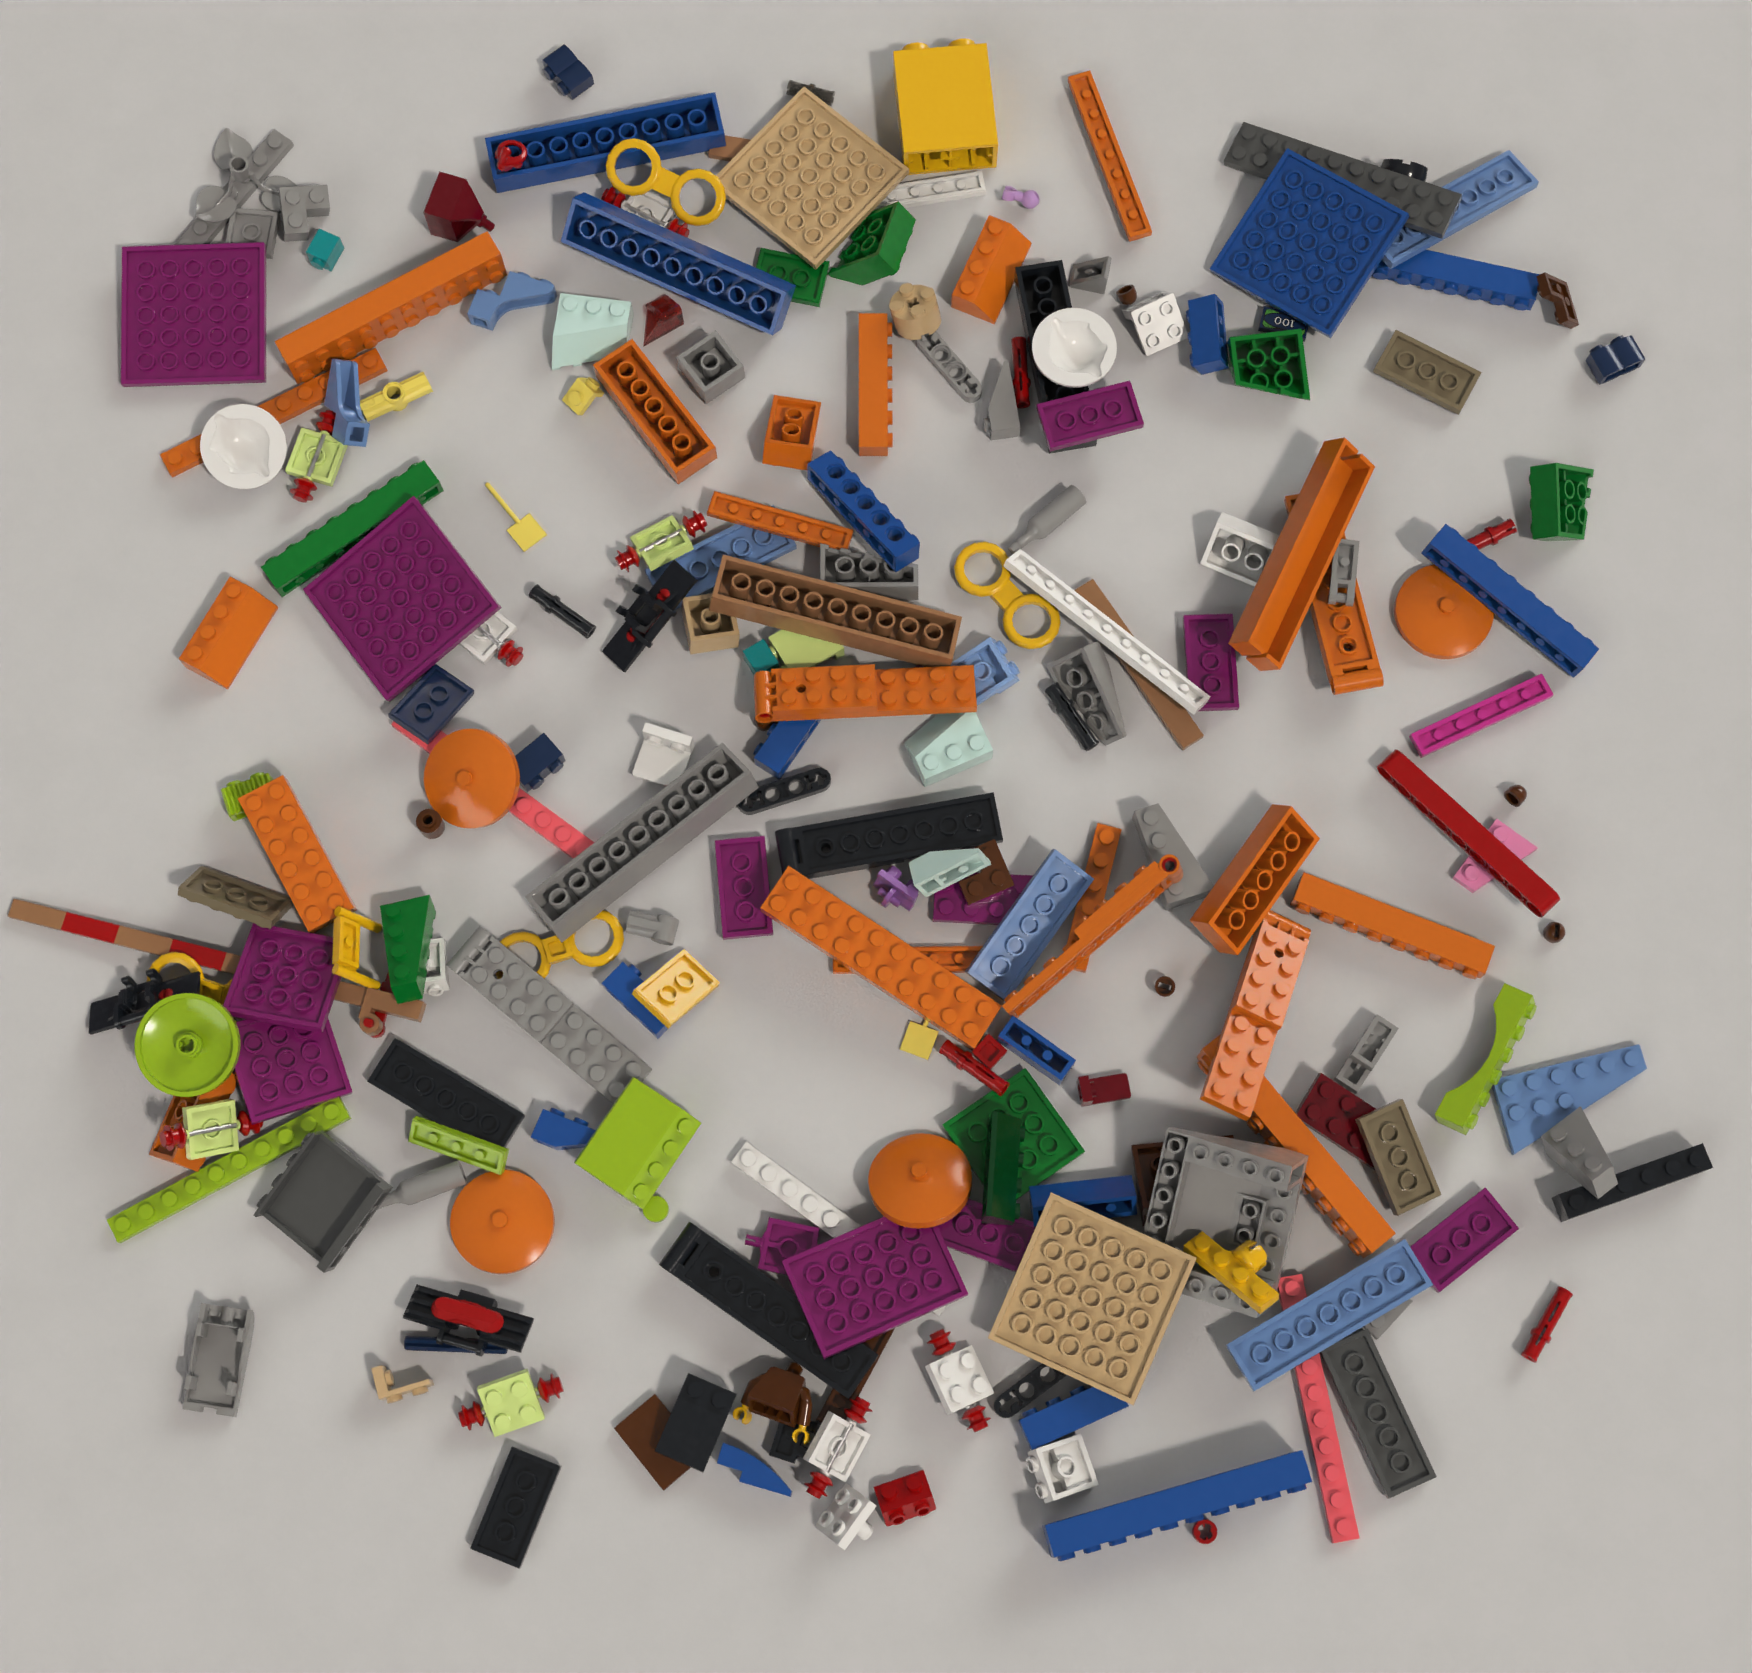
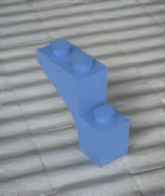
M510 271L500 296L492 290L483 291L477 289L467 313L470 323L493 331L497 321L511 310L553 303L557 297L556 289L548 280H537L531 278L526 273Z
M332 359L324 406L336 413L332 437L343 445L366 447L370 423L364 419L360 408L358 364L351 360Z

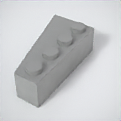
M820 543V580L896 600H918V564L910 563L895 572L883 559L875 558L872 554L865 553V555L852 553L849 549L829 548V545Z
M1159 803L1135 810L1132 819L1148 864L1150 865L1154 860L1156 863H1159L1163 856L1171 854L1178 858L1183 869L1181 881L1172 884L1160 895L1164 909H1172L1206 898L1214 885Z

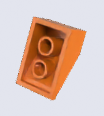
M774 395L764 441L762 464L807 470V464L812 461L821 402Z

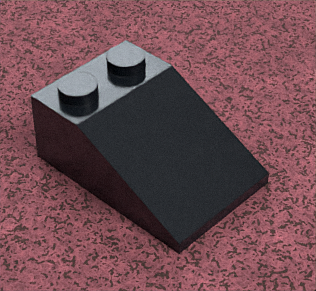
M688 1373L655 1452L703 1473L737 1394Z

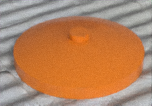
M1435 564L1417 570L1406 579L1397 594L1394 606L1395 622L1403 639L1416 651L1436 659H1455L1474 651L1487 637L1494 619V613Z
M461 729L448 734L432 749L425 765L424 787L432 808L439 813L442 819L457 827L482 828L494 824L508 813L519 791L520 772L514 753L505 741L486 730Z
M924 1133L906 1135L887 1144L874 1158L868 1176L870 1196L877 1210L893 1223L917 1229L938 1226L955 1217L966 1205L972 1190L971 1167L963 1151L948 1139Z
M504 1170V1173L501 1175L487 1172L474 1178L457 1196L450 1217L451 1235L458 1252L474 1267L492 1274L515 1273L536 1262L550 1244L555 1225L553 1206L545 1190L531 1177L513 1170Z

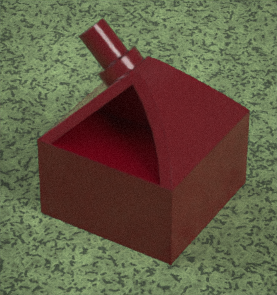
M439 171L423 212L431 235L459 242L476 226L483 227L491 232L495 224L487 219L467 179Z

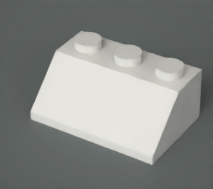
M1222 512L1200 564L1256 586L1279 535Z

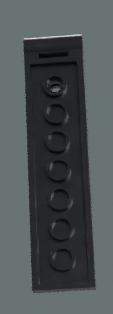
M994 792L775 831L782 874L790 866L808 879L903 863L906 859L917 858L930 851L974 848L995 839L996 843L1003 842ZM829 847L830 851L825 853L822 851V848Z
M688 1222L659 1263L666 1271L847 1399L852 1396L879 1356L863 1343H860L823 1359L797 1297L691 1222ZM714 1267L719 1269L717 1276L710 1275V1270Z

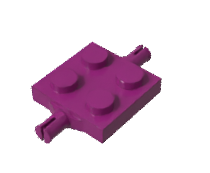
M769 1217L767 1229L763 1236L757 1237L747 1234L746 1239L748 1240H745V1245L760 1248L759 1270L787 1275L782 1261L817 1246L820 1228Z

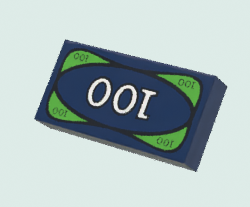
M1264 306L1258 331L1268 333L1302 329L1303 342H1305L1308 331L1307 325L1278 309Z

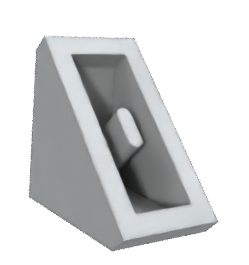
M1106 256L1073 264L1069 286L1075 289L1105 294L1112 258Z

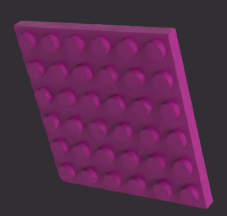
M264 242L122 247L121 385L123 387L266 383V244Z
M412 496L303 589L383 697L389 702L502 608L415 496Z

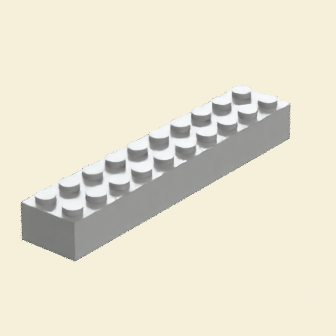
M721 743L530 892L525 898L562 943L757 790L759 787L752 773L724 743Z

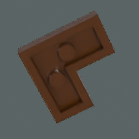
M1546 272L1536 276L1539 284L1537 285L1539 295L1554 303L1556 321L1570 329L1578 326L1579 322L1567 282Z
M995 839L975 847L985 854L991 861V865L981 869L980 873L958 882L967 905L1014 886Z

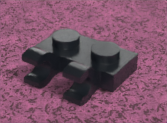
M810 1420V1425L806 1427V1431L816 1434L821 1424ZM779 1422L769 1456L794 1464L797 1456L804 1457L808 1448L801 1446L804 1433L798 1434L797 1443L792 1439V1434L798 1429L799 1424L791 1427Z

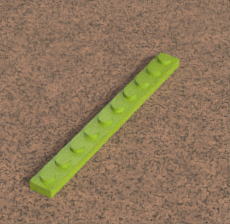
M341 1097L324 1102L242 1146L238 1151L229 1153L200 1169L198 1172L192 1173L107 1219V1222L117 1242L122 1243L302 1146V1140L310 1132L323 1130L326 1133L352 1118Z

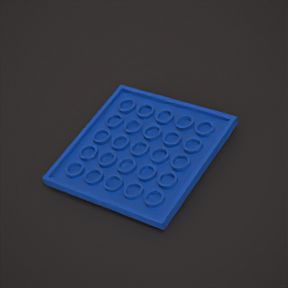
M1287 148L1213 262L1210 271L1331 339L1408 220L1409 213Z

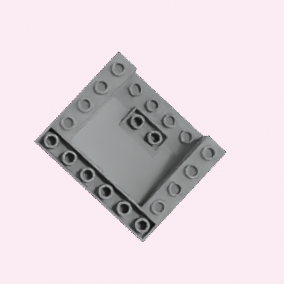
M1169 1127L1166 1129L1143 1234L1183 1251L1184 1244L1202 1231L1228 1251L1234 1250L1246 1240H1254L1257 1244L1250 1249L1261 1245L1267 1254L1266 1266L1255 1274L1277 1291L1309 1155L1286 1148ZM1195 1262L1182 1294L1254 1318H1258L1264 1313L1259 1314Z

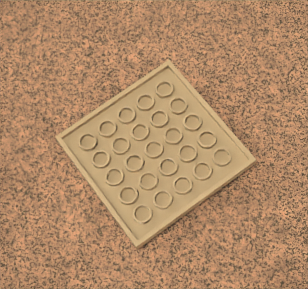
M803 87L716 176L725 188L726 199L816 270L909 174V168L806 87Z
M1051 1192L988 1339L1134 1406L1197 1257Z

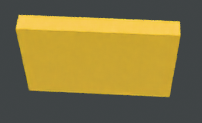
M683 949L635 988L632 995L669 1029L713 992L720 982Z

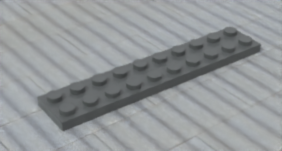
M1243 122L1224 159L1225 166L1267 180L1288 148L1409 213V218L1404 224L1405 227L1441 239L1462 200V194L1246 122Z

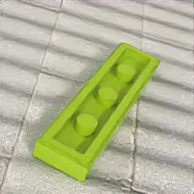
M415 1116L412 1119L408 1142L499 1175L504 1173L509 1153L508 1148L419 1116Z

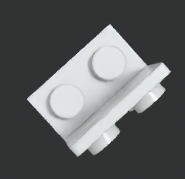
M1163 291L1122 310L1125 319L1133 321L1144 354L1147 356L1188 338L1174 293Z
M645 722L642 730L644 741L632 775L666 787L686 771L695 746L694 740L691 736Z

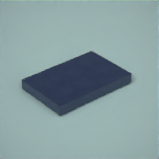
M434 664L388 715L391 720L426 744H429L474 695V689L437 664Z

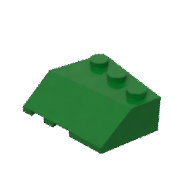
M899 201L871 212L855 229L850 237L853 242L846 250H842L839 255L840 263L837 268L832 267L828 275L832 278L863 286L896 274L900 268L903 254L906 252L909 238L913 233L916 219Z
M1302 329L1235 336L1228 339V362L1235 386L1310 401Z
M1560 463L1530 467V509L1532 510L1530 529L1533 540H1584L1588 515L1584 506L1585 499L1590 498L1591 489L1587 488L1588 478L1593 477L1594 469Z

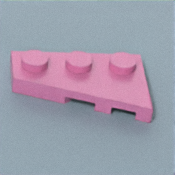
M1498 819L1488 829L1489 832L1521 860L1538 849ZM1469 855L1452 879L1474 893L1495 878Z

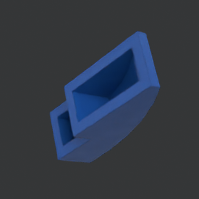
M726 1443L722 1444L717 1464L742 1471L739 1482L789 1497L792 1496V1490L766 1464L739 1448Z

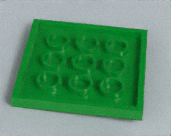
M1026 1068L1007 1080L1010 1085L1002 1096H999L992 1090L941 1126L951 1141L966 1155L972 1171L984 1186L987 1127L992 1112H1001L1021 1118V1126H1025L1024 1142H1020L1019 1152L1024 1153L1022 1168L1018 1167V1177L1022 1178L1021 1193L1016 1194V1200L1029 1192V1186L1039 1185L1085 1152Z

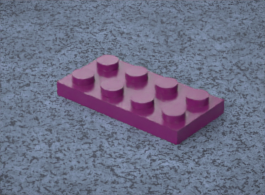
M1130 381L1040 403L1036 407L1050 452L1133 431L1144 426Z
M1233 614L1184 615L1183 629L1187 679L1211 696L1199 711L1238 710L1239 695L1236 652L1228 644L1234 632Z
M765 836L715 840L723 940L773 935L772 919L760 911V907L770 894Z
M974 873V874H972V875H970V876H968V877H966V878H969V877H971V876H973V875H976V874H978V873ZM1010 874L1014 886L970 905H967L959 884L956 882L934 893L933 922L998 925L1033 876Z
M1485 1187L1411 1245L1410 1248L1433 1283L1432 1287L1439 1293L1519 1228Z
M968 1199L964 1208L955 1217L938 1225L948 1248L1017 1272L1036 1228L1032 1221L1021 1217L1015 1219L1012 1226L981 1223L982 1203Z

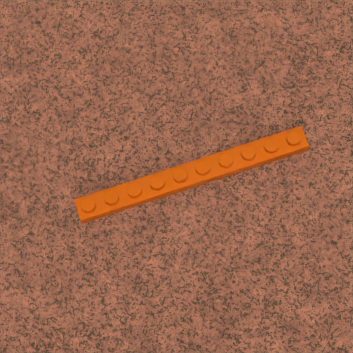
M376 348L351 360L358 364L359 385L388 371ZM330 371L257 407L269 412L279 424H282L325 402ZM202 434L160 454L172 478L203 463L200 451Z

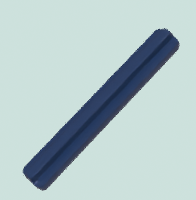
M406 1336L404 1340L405 1350L476 1353L445 1343L439 1345L436 1343L437 1337ZM467 1338L479 1342L477 1338ZM488 1344L484 1353L506 1354L508 1349Z

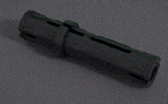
M537 584L532 588L529 598L542 605L547 613H553L585 636V638L591 637L596 629L595 625L562 603L557 595H551L541 588L540 585Z
M1058 682L1049 686L1045 693L1048 694L1056 706V712L1063 716L1085 748V751L1093 749L1098 745L1099 741L1096 740L1073 706L1075 704L1073 700L1068 699Z

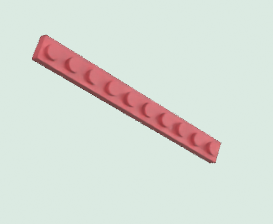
M393 721L391 724L393 728L429 754L435 745L447 736L444 732L440 731L429 744H426ZM519 788L516 800L508 811L572 859L594 843Z
M1302 1274L1280 1278L1277 1290L1281 1309L1284 1311L1306 1298L1307 1294ZM1318 1353L1294 1367L1331 1541L1332 1543L1359 1539L1360 1537L1321 1358Z

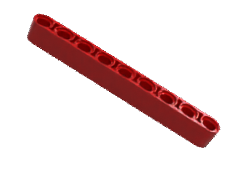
M1395 749L1377 766L1378 772L1536 916L1542 918L1560 901L1559 895L1551 886L1402 752Z

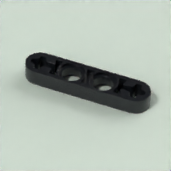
M815 768L762 785L746 798L750 797V800L754 801L759 799L757 794L761 793L764 805H760L759 800L753 803L752 808H748L747 805H742L745 803L744 799L738 804V807L743 814L753 815L822 793L830 787L831 776L826 769ZM817 775L827 778L824 780L823 785L815 782L810 784V790L807 789L805 778H809V783L815 781ZM800 782L803 785V790L798 794L792 793L789 790L791 783ZM770 789L777 790L780 793L778 800H767L765 796L767 791Z
M1041 1364L995 1400V1413L1001 1418L1014 1416L1067 1375L1064 1373L1061 1375L1060 1371L1053 1369L1055 1372L1054 1380L1045 1382L1041 1379L1040 1372L1043 1368L1049 1366ZM1023 1383H1030L1034 1387L1032 1397L1024 1398L1020 1395L1019 1388ZM1014 1390L1016 1397L1023 1404L1018 1406L1016 1401L1010 1407L1011 1413L1008 1414L1007 1411L1001 1412L999 1410L1001 1406L999 1401L1004 1399L1007 1402L1012 1399L1013 1396L1009 1393Z

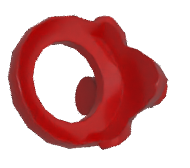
M516 140L503 141L495 151V158L498 160L497 168L502 172L509 171L513 167L521 168L522 163L527 158L526 147ZM515 145L521 149L522 153L517 157H510L512 152L506 146Z

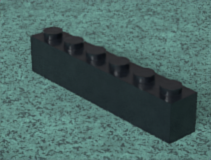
M1702 1143L1615 1174L1618 1184L1599 1199L1581 1186L1552 1197V1201L1561 1222L1705 1172L1713 1168Z

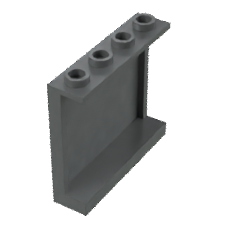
M322 1130L310 1132L304 1137L301 1142L302 1148L300 1151L289 1158L286 1163L287 1169L272 1182V1190L258 1201V1209L254 1216H264L318 1260L319 1263L316 1267L325 1273L334 1270L393 1187Z

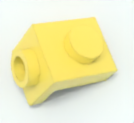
M591 377L577 378L562 401L577 415H583L596 397H602L604 392L599 388L600 384Z

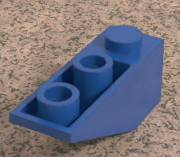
M551 1108L550 1111L542 1110L531 1138L533 1141L555 1150L584 1148L596 1130L587 1127L589 1123L575 1117L572 1121L564 1117V1112Z

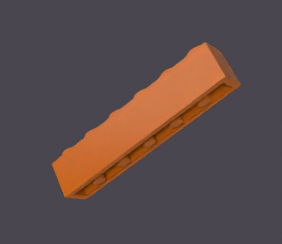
M859 313V456H888V448L893 447V433H888V425H893L892 411H888V403H892V388H888V381H892V366H888V359H892V344H888L887 337H892V322H887V313Z

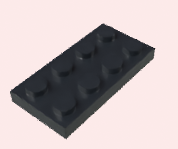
M511 1447L470 1549L521 1569L562 1466Z

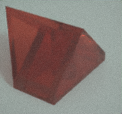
M666 294L645 305L647 314L643 347L684 324L680 305Z

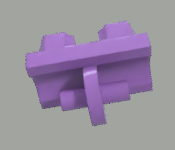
M894 865L890 866L887 870L881 869L873 884L879 890L877 894L884 898L881 905L885 908L890 903L897 908L901 905L910 911L914 907L919 895V890L914 886L913 880L910 879L906 885L900 882L899 879L902 873Z

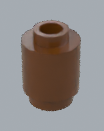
M425 809L418 814L416 825L424 837L435 839L443 834L445 823L437 811Z

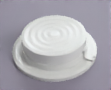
M1066 308L1050 314L1039 324L1032 340L1033 359L1040 372L1052 382L1065 387H1085L1101 380L1112 368L1117 353L1116 337L1110 325L1098 314L1082 308Z
M236 404L221 409L209 419L201 435L200 451L206 468L218 481L232 488L253 489L265 485L280 472L286 459L287 442L281 425L269 412L254 405Z

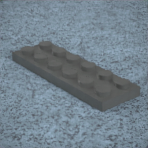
M1368 1328L1344 1338L1321 1351V1357L1387 1499L1436 1478L1433 1467Z

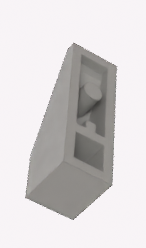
M1009 361L1003 363L988 407L987 418H984L985 433L990 432L991 441L1019 437L1020 422Z

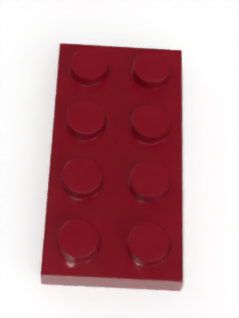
M1318 1073L1295 1113L1306 1126L1375 1170L1355 1119L1376 1110V1108L1326 1075Z

